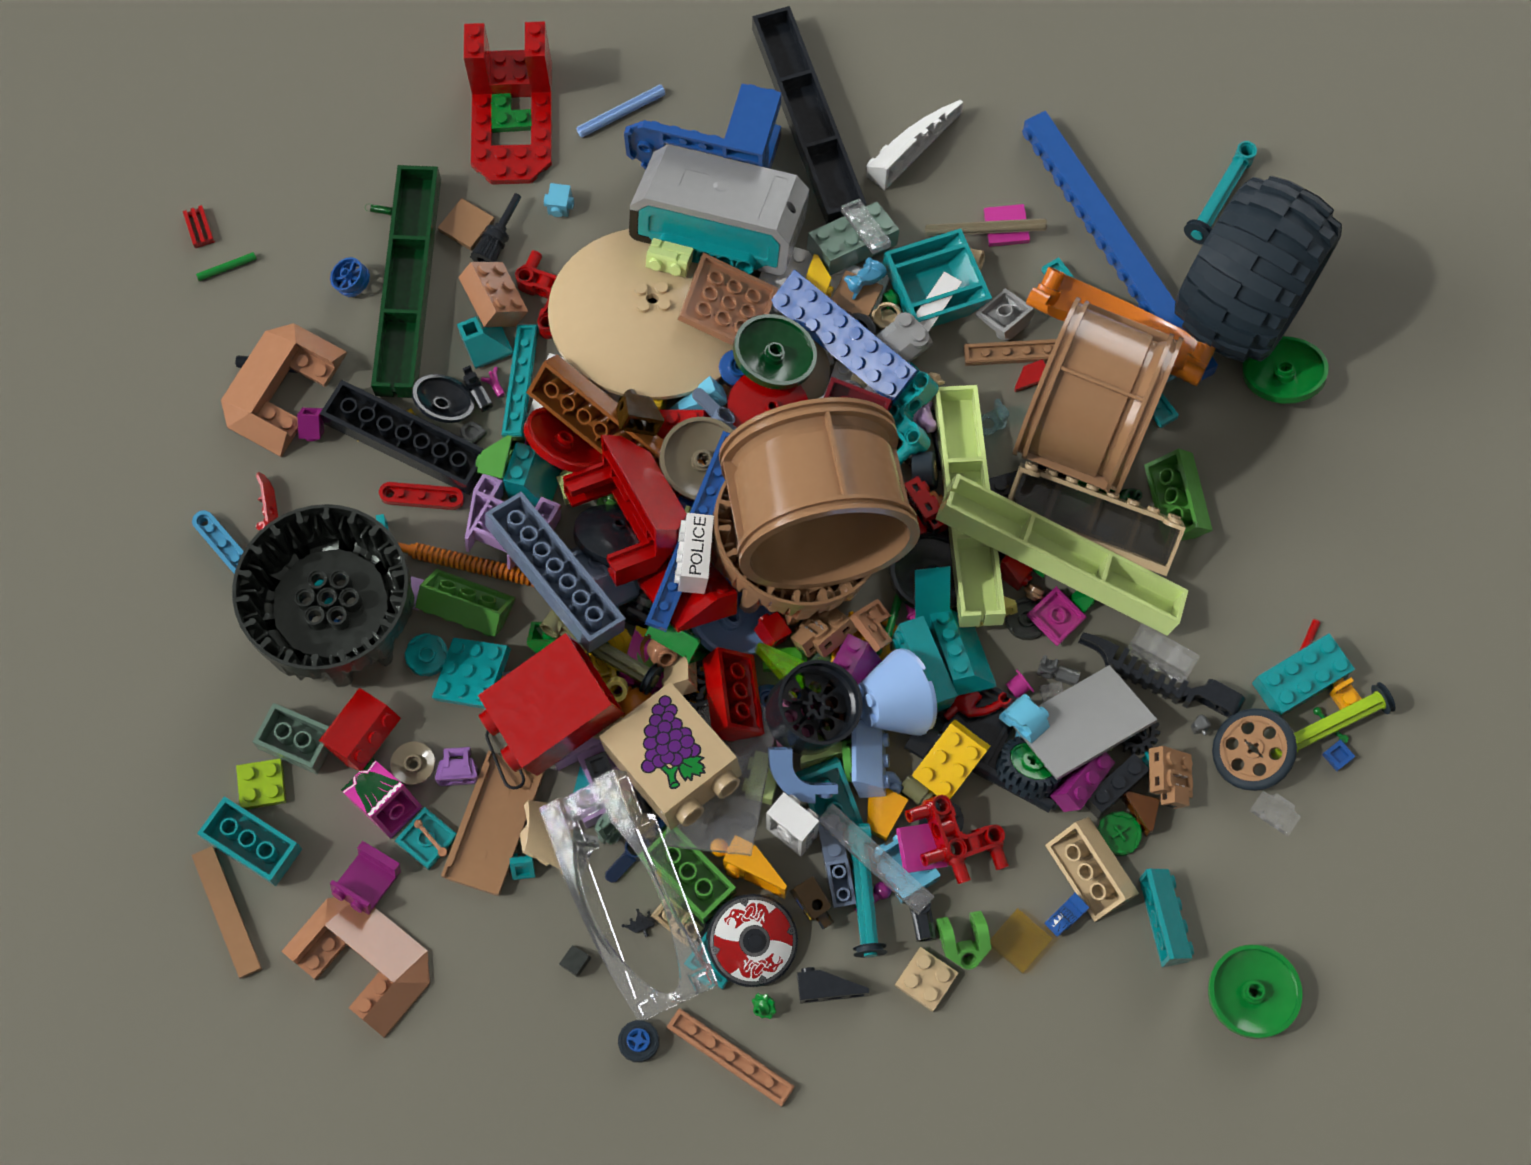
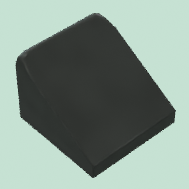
M572 945L559 965L578 977L591 957Z

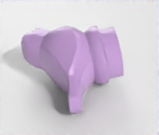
M932 401L921 407L913 417V421L923 430H926L927 433L935 432L937 429V423L933 419L930 410L933 404Z

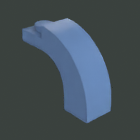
M768 747V763L771 774L785 793L788 795L792 794L799 801L806 803H815V794H819V798H832V794H838V784L836 782H806L797 777L793 769L791 747Z

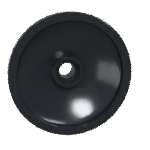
M431 374L423 376L416 381L412 389V399L416 407L425 416L438 422H461L467 419L474 409V397L469 389L460 381L446 375Z

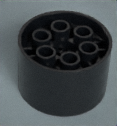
M826 660L806 661L793 668L771 689L765 708L767 725L774 738L783 747H791L792 752L803 755L819 754L845 739L856 728L862 714V695L855 679L840 665ZM802 676V689L796 680V677ZM828 683L834 688L829 694L826 691L823 692ZM809 685L815 686L817 693L809 689ZM789 691L794 692L796 694V701H793L789 698ZM826 700H830L833 703V709L826 706ZM782 701H783V703H784L785 705H787V706H789V707H783V706H782ZM810 705H817L818 709H811ZM785 713L792 715L793 722L787 721ZM834 713L844 714V721L832 717ZM823 721L828 722L830 725L829 731L822 727ZM792 726H798L796 731L792 728ZM802 728H806L809 730V737H805L802 734ZM817 733L823 737L824 741L818 740Z

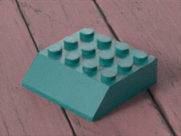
M961 228L886 251L882 264L886 268L894 292L898 294L900 306L903 312L910 313L918 322L938 317L932 326L935 327L969 316L992 300V296ZM944 272L962 281L958 289L926 299ZM952 296L943 310L917 317L916 313L922 305Z

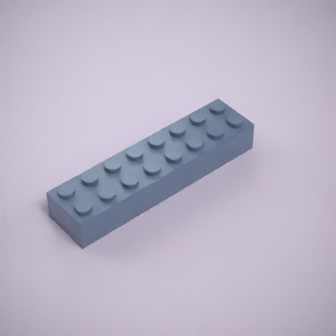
M522 492L485 513L486 528L587 653H590L624 631L625 617Z

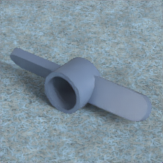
M696 388L692 392V398L711 416L710 418L722 421L733 430L737 428L733 425L735 416L729 409L718 405L701 388Z

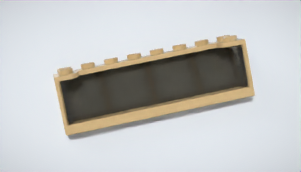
M1030 461L1020 463L1008 496L1009 500L1148 570L1167 576L1186 529L1180 516L1169 513L1168 516L1161 514L1160 509L1148 505V508L1139 506V501L1128 498L1127 501L1120 499V495L1115 496L1112 491H1109V493L1098 491V487L1088 483L1086 486L1079 484V480L1073 477L1058 476L1059 472L1049 468L1046 471L1038 469V464Z

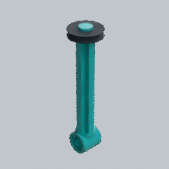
M1243 141L1238 145L1232 162L1198 219H1192L1186 223L1184 233L1193 242L1203 245L1212 230L1213 223L1241 176L1254 161L1257 153V147L1254 143Z
M869 823L846 824L845 840L846 845L851 848L860 945L853 947V950L857 951L853 955L860 958L877 957L887 953L884 950L887 945L878 943L868 846L871 844V828Z

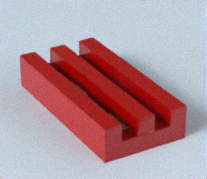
M198 206V209L191 208L189 212L186 210L182 211L195 249L214 243L203 206ZM198 214H201L208 235V239L204 238L197 217ZM193 216L200 238L199 242H197L189 217Z

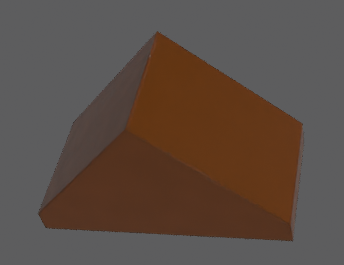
M1128 791L1122 797V801L1131 815L1136 818V821L1142 828V832L1147 837L1154 829L1160 799Z

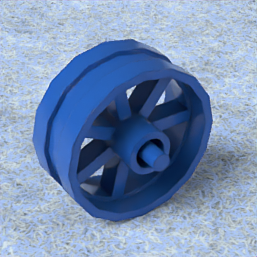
M353 257L339 261L334 266L330 276L331 285L346 297H355L367 287L370 279L367 267Z

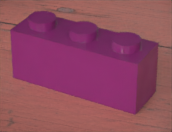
M1107 752L1101 754L1067 774L1051 794V798L1063 812L1081 810L1115 762Z

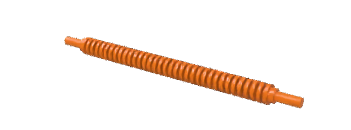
M397 542L402 552L408 553L409 556H412V559L423 560L429 563L434 562L437 565L450 566V568L461 569L462 571L477 572L479 575L493 576V578L500 580L504 578V581L514 582L515 580L517 584L520 582L521 585L525 584L526 586L531 585V587H534L517 566L509 570L506 563L501 564V562L494 560L490 562V559L485 560V558L474 557L473 555H463L460 552L447 551V549L431 547L430 545L418 542L415 544L411 543L410 545Z

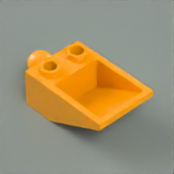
M737 836L734 837L730 847L723 839H716L712 842L711 852L717 857L725 855L723 864L728 876L734 879L740 877L783 899L786 898L787 885L756 845Z

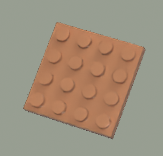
M703 252L677 320L733 346L737 331L744 322L752 317L770 313L773 304L771 299L777 293L778 288Z

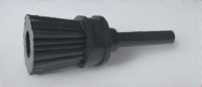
M514 193L498 223L486 226L485 232L481 235V241L471 253L470 258L474 262H497L501 249H504L505 243L509 240V236L506 233V225L521 199L519 194Z

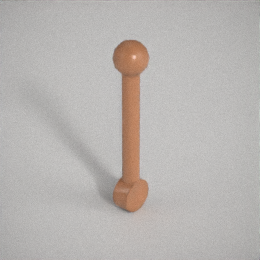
M416 820L414 826L419 828L436 847L439 856L445 857L447 850L436 842L424 828L421 820Z

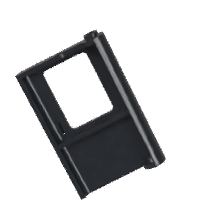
M998 687L978 691L982 698L975 707H984L992 704L1005 691ZM1005 692L1007 694V697L1003 700V702H1007L1010 698H1012L1014 702L1018 698ZM1001 707L989 715L968 718L958 711L950 720L947 719L943 729L936 735L930 750L951 722L956 719L991 746L972 772L1014 794L1012 792L1013 788L1007 789L1005 787L1006 782L1001 783L999 780L1000 776H997L996 773L997 757L1013 729V726L1009 727L999 719V715L1006 708ZM1021 792L1014 794L1048 813L1050 810L1055 811L1058 806L1051 798V794L1046 798L1043 796L1042 799H1037L1036 796L1034 799H1029L1027 794L1024 798L1020 796Z

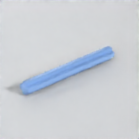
M658 85L581 124L576 128L577 133L580 137H585L664 96L665 89L662 85Z

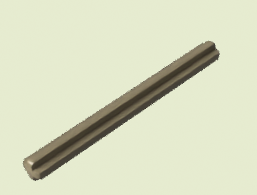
M1041 218L927 224L925 226L926 236H937L960 228L964 235L1047 230V220Z

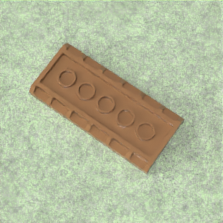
M488 750L441 874L442 878L500 896L510 869V858L516 853L520 842V833L527 823L524 805L528 800L535 801L545 771L536 776L522 768L525 776L524 785L519 789H509L503 783L492 756V751ZM496 754L507 783L510 786L520 785L522 777L519 771L514 772L503 756Z

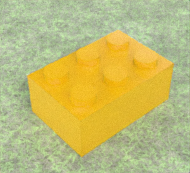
M954 719L911 776L937 796L946 795L951 799L991 746Z

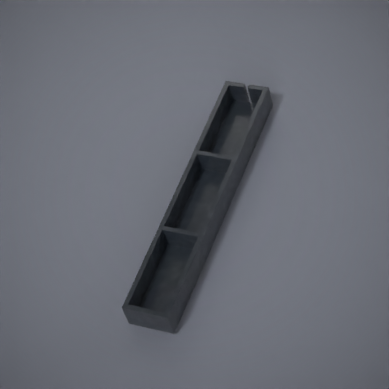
M790 6L752 16L753 33L776 91L781 92V107L826 224L866 207L865 198Z

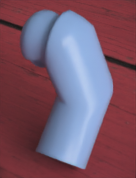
M886 771V775H889L890 779L889 789L900 794L903 790L901 786L902 781L896 773Z

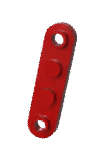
M386 482L379 488V496L382 502L388 505L457 510L464 504L463 493L456 487ZM389 493H394L392 497H387ZM452 498H457L456 502H450Z

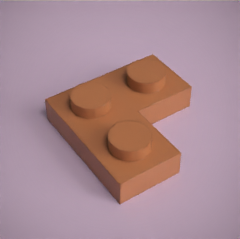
M878 599L849 617L875 652L893 641L880 625L891 615Z

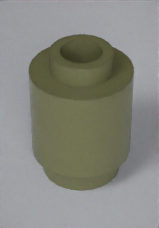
M910 775L901 785L904 787L902 792L918 805H922L924 800L935 795V793Z

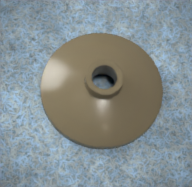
M421 742L404 743L394 751L391 757V771L394 777L403 784H421L434 771V754L427 745ZM413 762L418 763V766L415 769L410 768V765Z

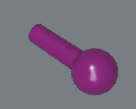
M881 881L874 886V904L878 900L887 899L891 895L892 889L889 883Z

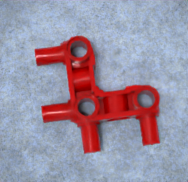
M532 250L526 264L519 267L515 272L517 288L526 294L538 295L548 299L545 307L539 313L537 323L541 337L551 339L550 327L543 326L549 324V297L557 276L537 269L542 259V254Z
M938 795L926 799L922 802V805L905 811V816L909 823L927 818L937 847L920 854L922 864L928 866L942 861L951 865L957 884L971 880L964 861L966 857L987 850V852H990L996 870L1009 866L1003 850L1004 829L1000 825L994 824L974 829L967 835L963 834L959 830L955 818V809L951 800L946 795ZM936 802L940 805V811L936 808ZM989 831L993 835V840L989 837ZM951 845L955 848V854L951 851Z

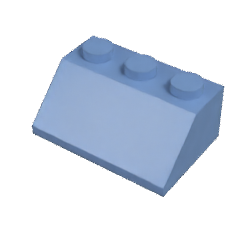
M859 720L852 732V783L860 798L886 796V788H890L889 775H886V768L890 766L889 755L886 754V747H889L888 733L885 734L883 729L867 726L862 720Z

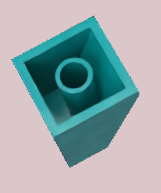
M516 442L503 479L508 498L522 492L534 507H536L541 497L553 501L558 486L557 476H560L562 471L540 457L531 446Z

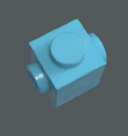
M550 183L549 193L545 194L544 206H547L549 215L568 217L569 210L573 209L574 197H572L570 185Z

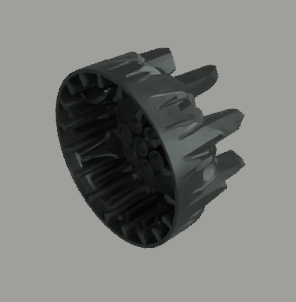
M331 504L298 508L281 515L267 524L245 548L236 567L232 585V601L240 628L259 653L287 676L295 675L300 681L305 677L324 679L327 676L336 687H347L353 681V671H361L364 666L372 665L373 662L378 661L385 667L392 663L394 639H397L404 630L407 620L412 614L415 597L411 588V575L405 557L393 535L370 515L354 508ZM318 580H324L323 584L315 586ZM340 580H346L344 585L337 586ZM311 598L309 603L302 604L304 599ZM334 598L330 604H324L326 599ZM356 598L354 603L346 604L348 599ZM315 616H321L319 621L312 622ZM337 616H344L340 622H334Z

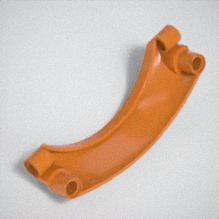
M1048 267L1038 287H1034L1031 290L1026 305L1064 322L1076 297H1079L1082 304L1085 301H1089L1092 305L1166 334H1174L1173 339L1177 341L1179 337L1184 338L1170 374L1196 387L1215 352V347H1210L1196 341L1189 333L1174 324L1052 267Z

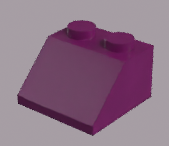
M849 633L833 663L847 670L857 684L882 662L868 642Z

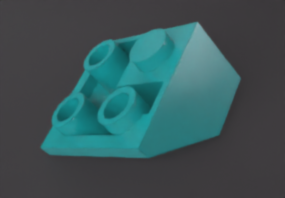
M479 316L457 324L459 334L475 369L513 354V350L502 327H484Z

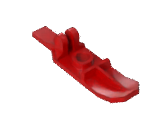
M258 472L256 478L260 484L262 494L258 501L263 503L262 512L265 517L264 521L256 524V529L260 531L267 524L278 518L275 491L270 480L264 474Z

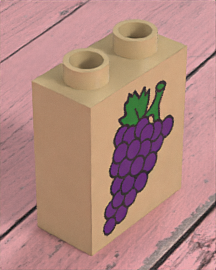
M671 682L599 736L608 757L670 830L680 823L684 827L693 824L702 816L704 812L703 805L715 795L720 799L729 796L740 784L738 777L742 773L736 755Z

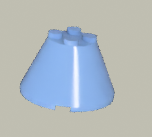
M904 648L892 651L858 684L863 705L860 718L867 726L915 736L927 734L926 732L933 728L937 716V700L932 681L928 682L923 672L926 667L913 652Z

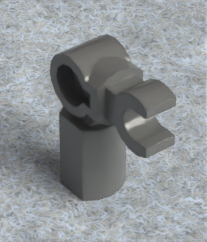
M1046 655L1043 656L1037 671L1039 676L1047 679L1055 677L1056 681L1072 686L1078 683L1081 671L1062 665L1057 667L1058 659L1050 660L1047 659Z

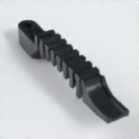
M1085 632L1082 633L1078 643L1099 653L1104 660L1105 667L1110 665L1116 673L1122 675L1121 678L1125 680L1129 678L1132 680L1131 683L1135 685L1139 683L1145 690L1150 688L1152 693L1157 694L1158 692L1162 694V698L1167 699L1168 697L1172 699L1174 704L1184 701L1182 706L1185 708L1189 706L1191 701L1196 700L1229 718L1240 711L1246 700L1239 692L1213 679H1208L1205 685L1195 688L1188 687L1189 682L1184 679L1178 689L1174 686L1177 682V679L1172 677L1167 685L1163 683L1166 675L1161 674L1158 680L1153 678L1156 673L1154 669H1151L1148 675L1144 674L1143 672L1147 666L1144 663L1141 664L1138 670L1134 669L1133 667L1138 660L1134 655L1128 666L1123 664L1130 651L1126 647L1117 661L1113 658L1119 648L1118 645Z

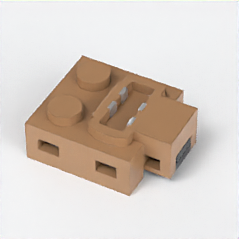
M834 608L822 613L816 611L794 629L796 633L790 638L795 647L807 657H810L817 651L825 658L845 641L848 633L853 635L857 629L847 615Z
M1166 746L1149 749L1150 792L1161 794V805L1174 809L1188 807L1189 799L1193 798L1192 755Z

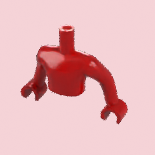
M978 691L958 695L952 706L943 715L948 720L958 711L968 718L986 716L1001 707L1008 708L1013 703V699L1010 698L1007 702H1003L1007 694L1002 692L998 700L984 707H975L982 698Z

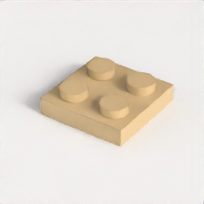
M920 947L896 982L895 987L933 1012L957 977L958 972Z

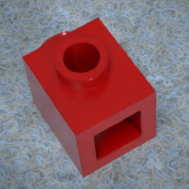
M778 611L771 615L766 613L758 619L759 623L754 629L768 651L785 642L792 633L786 620L780 616Z

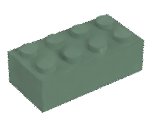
M875 202L808 232L807 249L812 256L814 254L819 256L831 276L868 257L896 246L899 228L879 203Z

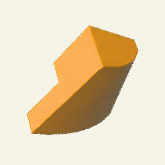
M887 788L886 796L868 797L867 823L870 824L871 834L887 841L909 799Z

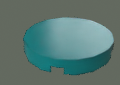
M430 633L417 635L409 641L406 648L405 660L407 666L413 673L419 676L429 677L436 675L442 670L448 648L442 638L437 635H431Z

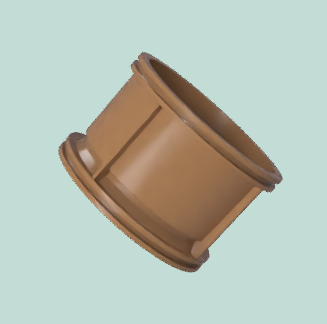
M1076 297L1033 395L1015 443L1013 455L1017 456L1019 453H1022V458L1025 460L1028 459L1103 489L1105 492L1109 493L1110 489L1115 491L1114 495L1118 496L1144 438L1184 338L1179 337L1177 341L1173 339L1174 334H1166L1092 305L1089 301H1085L1082 304L1081 298Z
M830 397L804 400L783 405L757 415L740 425L725 439L719 451V461L722 475L727 483L736 529L739 565L742 573L748 579L764 586L784 589L831 586L878 572L897 562L913 549L920 537V529L916 512L908 503L896 450L898 433L895 420L888 410L876 403L856 398Z

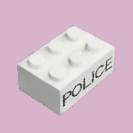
M687 513L686 520H681L678 537L679 547L676 558L677 568L674 583H678V591L705 593L709 576L713 515Z
M783 792L766 812V829L801 857L818 837V815L811 809L805 810L800 806L801 802L794 795L790 794L788 796Z

